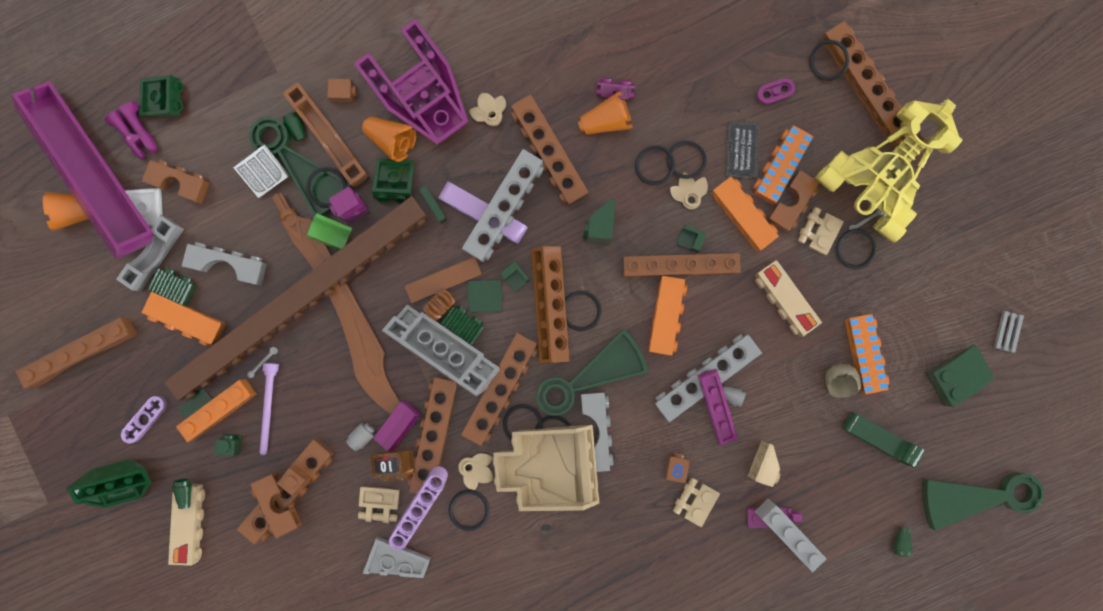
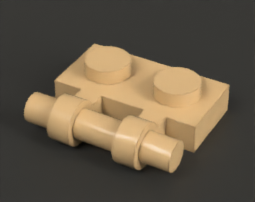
M814 207L812 213H809L807 216L808 221L805 227L801 228L799 232L800 237L797 241L805 244L807 239L811 240L808 248L826 256L844 221L828 213L824 214L821 219L819 217L821 209ZM814 224H817L819 226L815 234H813L811 230Z
M691 477L689 482L684 485L681 497L677 498L673 512L680 514L683 508L686 509L684 518L702 528L720 493L703 483L699 490L696 489L695 486L698 480ZM691 493L695 494L691 504L686 503Z
M361 486L359 507H366V512L359 511L358 519L365 520L366 522H372L373 520L383 521V523L387 524L397 522L398 515L391 514L390 511L391 509L397 510L399 508L400 489ZM373 508H383L384 512L373 513Z

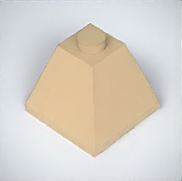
M761 440L748 477L773 487L774 483L777 484L780 479V467L774 446Z

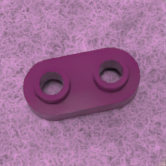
M787 78L765 84L758 90L757 99L763 105L787 99L794 93L795 85L792 80ZM781 87H785L787 92H782ZM763 93H767L769 98H764Z

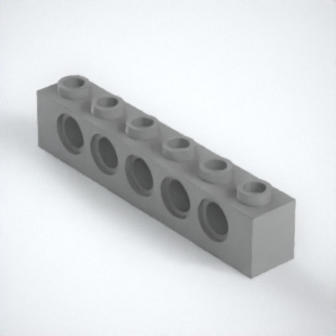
M522 149L462 247L463 251L481 262H484L485 259L489 260L494 252L492 247L495 242L498 244L504 235L502 233L505 226L509 227L512 223L514 211H519L523 205L524 200L522 198L525 193L529 194L534 186L533 180L535 177L539 178L542 174L544 167H542L543 161ZM522 170L530 172V176L525 179L521 178L519 174ZM511 187H519L520 192L517 195L510 194L509 190ZM504 202L510 205L509 210L506 212L499 209L500 204ZM492 219H498L500 221V224L497 228H491L489 226V222ZM483 235H487L490 238L489 243L486 245L479 243V239Z
M740 334L732 340V345L729 347L725 345L717 351L718 355L713 359L711 357L707 358L701 363L703 365L698 370L692 369L686 374L687 378L682 382L680 380L676 381L671 385L672 389L667 393L663 391L655 397L656 401L654 404L667 422H671L704 397L698 375L703 374L705 371L716 369L718 370L721 383H723L762 354L748 334L744 336ZM736 348L741 351L739 359L733 357V351ZM719 360H724L726 363V368L722 371L717 367ZM692 382L696 388L693 393L689 394L686 386ZM674 394L680 396V402L677 405L671 403V397Z

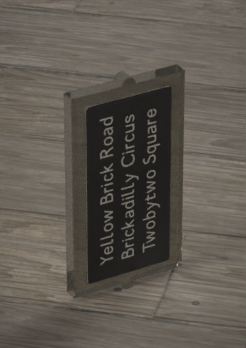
M745 120L742 122L728 121L725 177L731 176L740 180L743 178L757 179L760 123L746 122Z

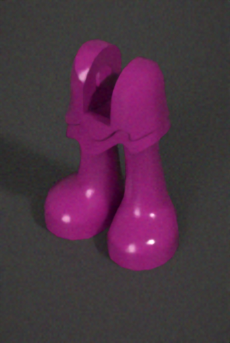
M136 101L119 106V111H112L105 117L106 123L117 128L125 138L122 140L140 160L147 157L142 149L143 145L151 153L157 151L155 141L136 116V113L139 111V105ZM123 116L129 122V124L134 129L136 134H132L130 132V130L128 129L123 120Z

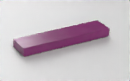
M713 369L698 375L718 444L722 446L737 440V434L718 370Z

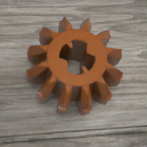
M441 289L425 304L423 311L431 319L437 321L455 304L456 300L446 289Z

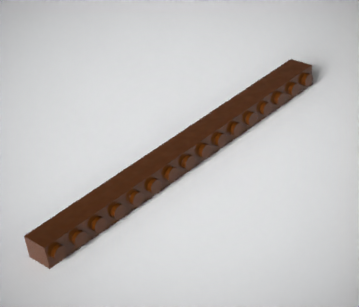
M411 196L164 383L177 401L190 400L196 395L195 392L198 389L208 387L212 383L210 380L214 377L219 378L227 372L226 368L230 365L235 366L242 361L241 357L246 353L249 355L256 351L258 344L269 341L273 337L272 334L274 332L284 330L290 320L300 318L303 315L302 311L306 308L311 309L319 303L318 299L322 296L327 297L334 292L333 288L338 284L341 286L348 282L350 275L361 272L365 268L364 265L366 263L376 261L382 251L392 249L396 245L394 242L398 239L408 237L411 234L410 230L414 227L419 228L427 222L426 218L429 216L416 198Z

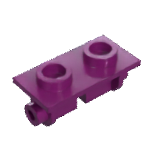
M603 77L601 80H597V85L601 86L597 87L596 95L609 98L613 95V91H621L622 96L619 98L630 100V98H634V91H631V88H635V84H631V80L622 79L620 82H613L612 78Z

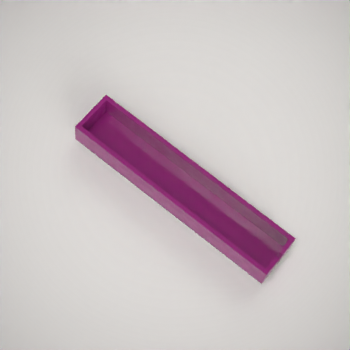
M49 81L34 86V102H32V94L29 88L13 93L12 99L15 110L115 259L152 244V230L53 84Z

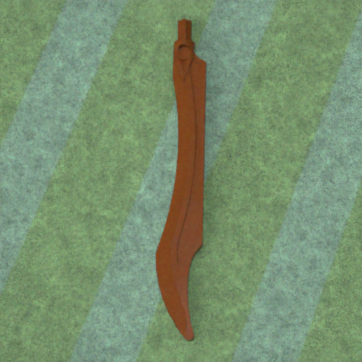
M282 192L275 194L272 199L280 212L278 217L294 245L314 270L332 256L325 244L306 237L312 219L299 217L295 209L290 208ZM347 282L341 286L338 284L333 288L334 292L329 297L337 312L348 342L355 377L366 393L381 408L392 414L401 401L392 389L385 373V351Z

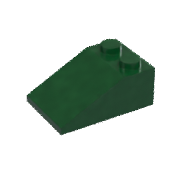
M976 345L965 349L925 372L942 404L949 407H954L970 398L995 378Z

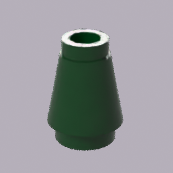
M293 112L283 117V124L295 141L298 142L305 139L306 135L302 119L298 113Z
M181 478L174 480L171 487L178 509L189 508L192 491L190 479Z
M899 527L893 546L894 555L910 557L911 553H913L911 529Z

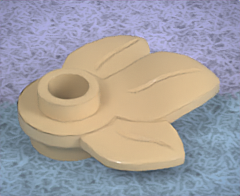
M481 93L478 97V106L469 110L471 117L475 121L485 122L489 126L499 125L503 118L502 112L506 108L504 97L499 96L494 99L488 93Z
M703 177L695 182L693 178H680L679 186L671 187L670 192L676 201L682 202L685 208L693 210L701 204V197L707 193V180ZM693 197L695 202L689 203L688 198Z
M478 453L472 458L465 457L460 460L458 470L463 475V482L466 487L475 490L478 482L489 483L493 481V474L487 467L493 460L492 456ZM467 464H471L470 470H465Z

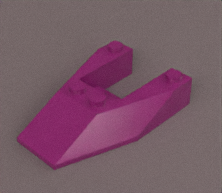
M414 19L401 29V33L421 60L420 63L392 83L370 53L360 58L354 65L388 111L438 145L466 125L468 119L450 64L419 22Z

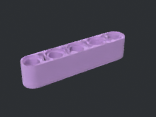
M448 181L438 196V199L477 222L489 205ZM492 219L489 222L491 228H497L500 224L498 219ZM513 219L510 226H505L502 233L505 238L519 244L528 227Z
M437 466L430 471L391 534L389 545L393 549L402 550L407 545L437 499L448 477V472L445 468Z

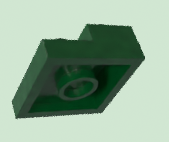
M165 75L140 79L139 117L160 116L169 118L180 116V111L183 109V104L180 100L183 84L180 78Z
M377 158L372 186L373 198L381 203H386L388 200H396L397 203L402 204L413 196L415 161L402 160L396 162L392 159Z

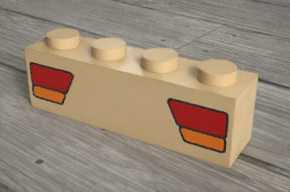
M777 260L771 262L754 275L757 278L755 282L768 293L766 295L768 300L772 304H776L779 309V315L782 319H786L789 322V328L794 335L799 337L805 336L822 323Z
M192 484L189 508L178 509L174 493L172 495L168 565L192 566L199 562L202 550L199 547L203 536L201 521L204 517L202 501L205 498L203 484Z

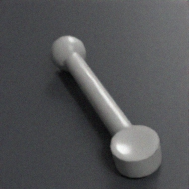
M877 209L874 214L858 224L849 226L848 230L857 229L874 217L883 215V212Z
M271 347L270 353L252 371H249L247 376L253 378L255 372L273 354L278 353V349Z

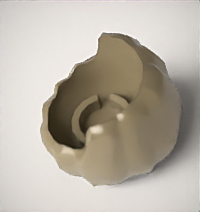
M839 363L833 365L825 374L827 390L832 397L846 398L860 391V374L850 364Z

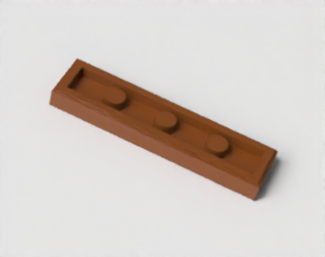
M473 257L405 285V289L413 304L435 295L441 289L447 290L483 274L476 258Z

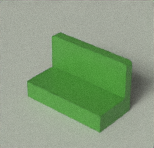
M316 213L306 237L340 250L345 246L352 228Z

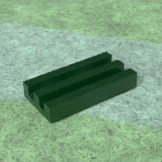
M425 186L420 188V192L441 224L446 222V216L429 189Z

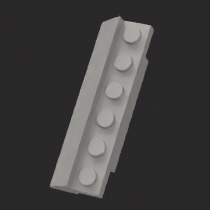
M406 305L397 317L394 316L382 330L386 335L476 397L488 389V385L500 371V368L486 359L483 353L423 312L419 313L409 305Z

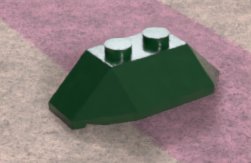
M128 459L91 469L69 485L67 491L75 504L82 505L84 503L90 506L106 508L143 498L152 480L144 466Z

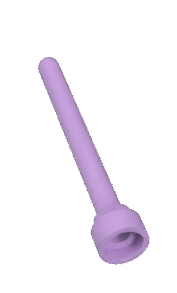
M263 363L266 382L260 440L261 455H266L268 451L274 376H276V372L279 370V364Z

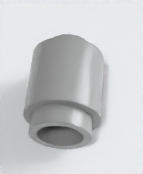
M360 423L350 433L346 442L354 451L363 449L374 438L375 434L373 432L375 429L369 423Z

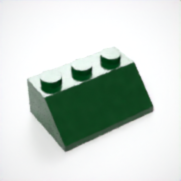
M615 199L609 200L589 218V222H585L583 239H587L586 244L609 246L613 235Z

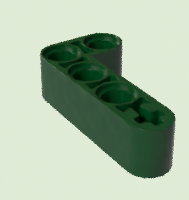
M854 412L850 413L842 428L910 467L916 468L925 453V450L921 447L904 441Z

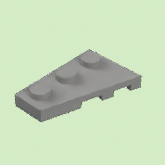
M377 537L363 574L378 573L386 576L393 574L401 577L423 578L431 558L405 547L402 550H395L389 545V541Z

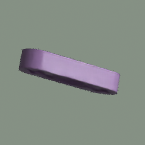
M162 396L149 398L122 430V440L126 443L138 442L166 410V399ZM159 401L158 405L160 408H155L152 412L147 411L154 408L155 404L153 402ZM142 414H146L149 418L146 425L140 423V416ZM137 427L140 428L133 433L135 437L129 438V431H134Z

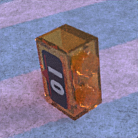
M413 450L382 452L370 455L373 478H381V481L393 480V477H396V480L408 479L407 475L415 474Z

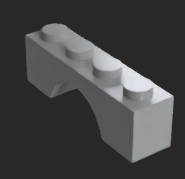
M162 215L159 216L151 228L153 232L152 244L147 245L136 259L127 263L116 280L131 290L142 292L184 231L183 227L170 218Z
M195 242V245L187 244L182 262L183 267L207 272L216 263L228 262L235 269L237 280L262 286L267 264L261 262L262 258L250 256V259L243 258L244 254L232 251V254H226L225 249L213 247V250L206 249L207 245Z
M604 392L581 394L582 414L591 417L597 423L599 429L598 439L594 444L596 471H610V466H613V454H609L612 438L611 435L607 434V427H610V415L606 416V408H609V398L605 396Z
M767 499L754 511L809 570L814 572L826 560V557L770 499Z

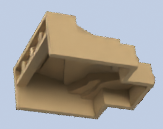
M592 425L551 427L512 432L511 443L514 450H503L493 453L497 492L517 491L516 501L519 511L585 510L599 504Z

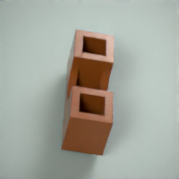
M159 159L157 162L149 161L142 182L167 191L169 184L174 180H178L180 189L177 195L202 204L210 183L204 181V176L193 173V176L186 174V169L178 166L175 169L170 168L169 163Z
M801 170L798 171L786 188L795 198L794 205L788 207L779 202L775 205L766 221L772 223L784 233L789 230L793 231L799 222L796 219L800 214L803 215L809 206L807 204L810 198L813 199L819 191L817 186L820 182Z
M278 472L250 484L252 487L251 494L258 500L260 513L263 517H266L269 523V532L275 538L302 525L294 507L283 511L275 505L276 495L284 490L277 484L280 480Z

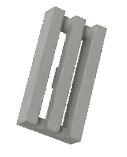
M1002 311L994 343L995 349L1015 353L1024 318L1023 315ZM1010 317L1008 328L1006 329L1004 344L1003 346H1001L1007 318Z

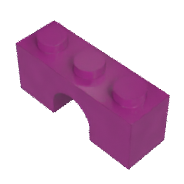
M350 187L329 198L331 202L329 207L332 213L350 224L370 212L361 196L357 193L355 194Z

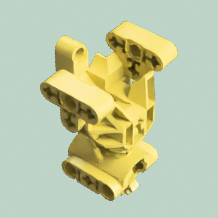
M949 99L940 105L916 100L908 102L896 115L903 121L899 131L889 136L888 140L877 147H867L849 156L841 150L816 175L815 179L832 192L844 180L854 186L869 185L856 199L854 204L855 210L860 214L868 215L878 208L885 215L874 224L873 228L887 240L893 243L897 242L905 234V228L917 215L911 209L916 190L920 187L915 180L933 149L940 153H951L963 140L958 135L951 114L956 105ZM927 117L939 127L928 140L921 141L916 134L921 130V122ZM902 135L905 138L892 152H881L878 150ZM925 149L914 175L910 162L915 160L916 155H919L921 150ZM868 200L870 203L869 208L862 211L859 207L861 201Z

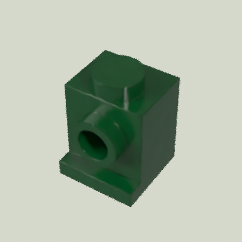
M223 433L222 438L215 439L214 455L236 456L241 454L242 435Z

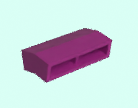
M402 400L373 439L387 452L394 451L421 414L407 401Z

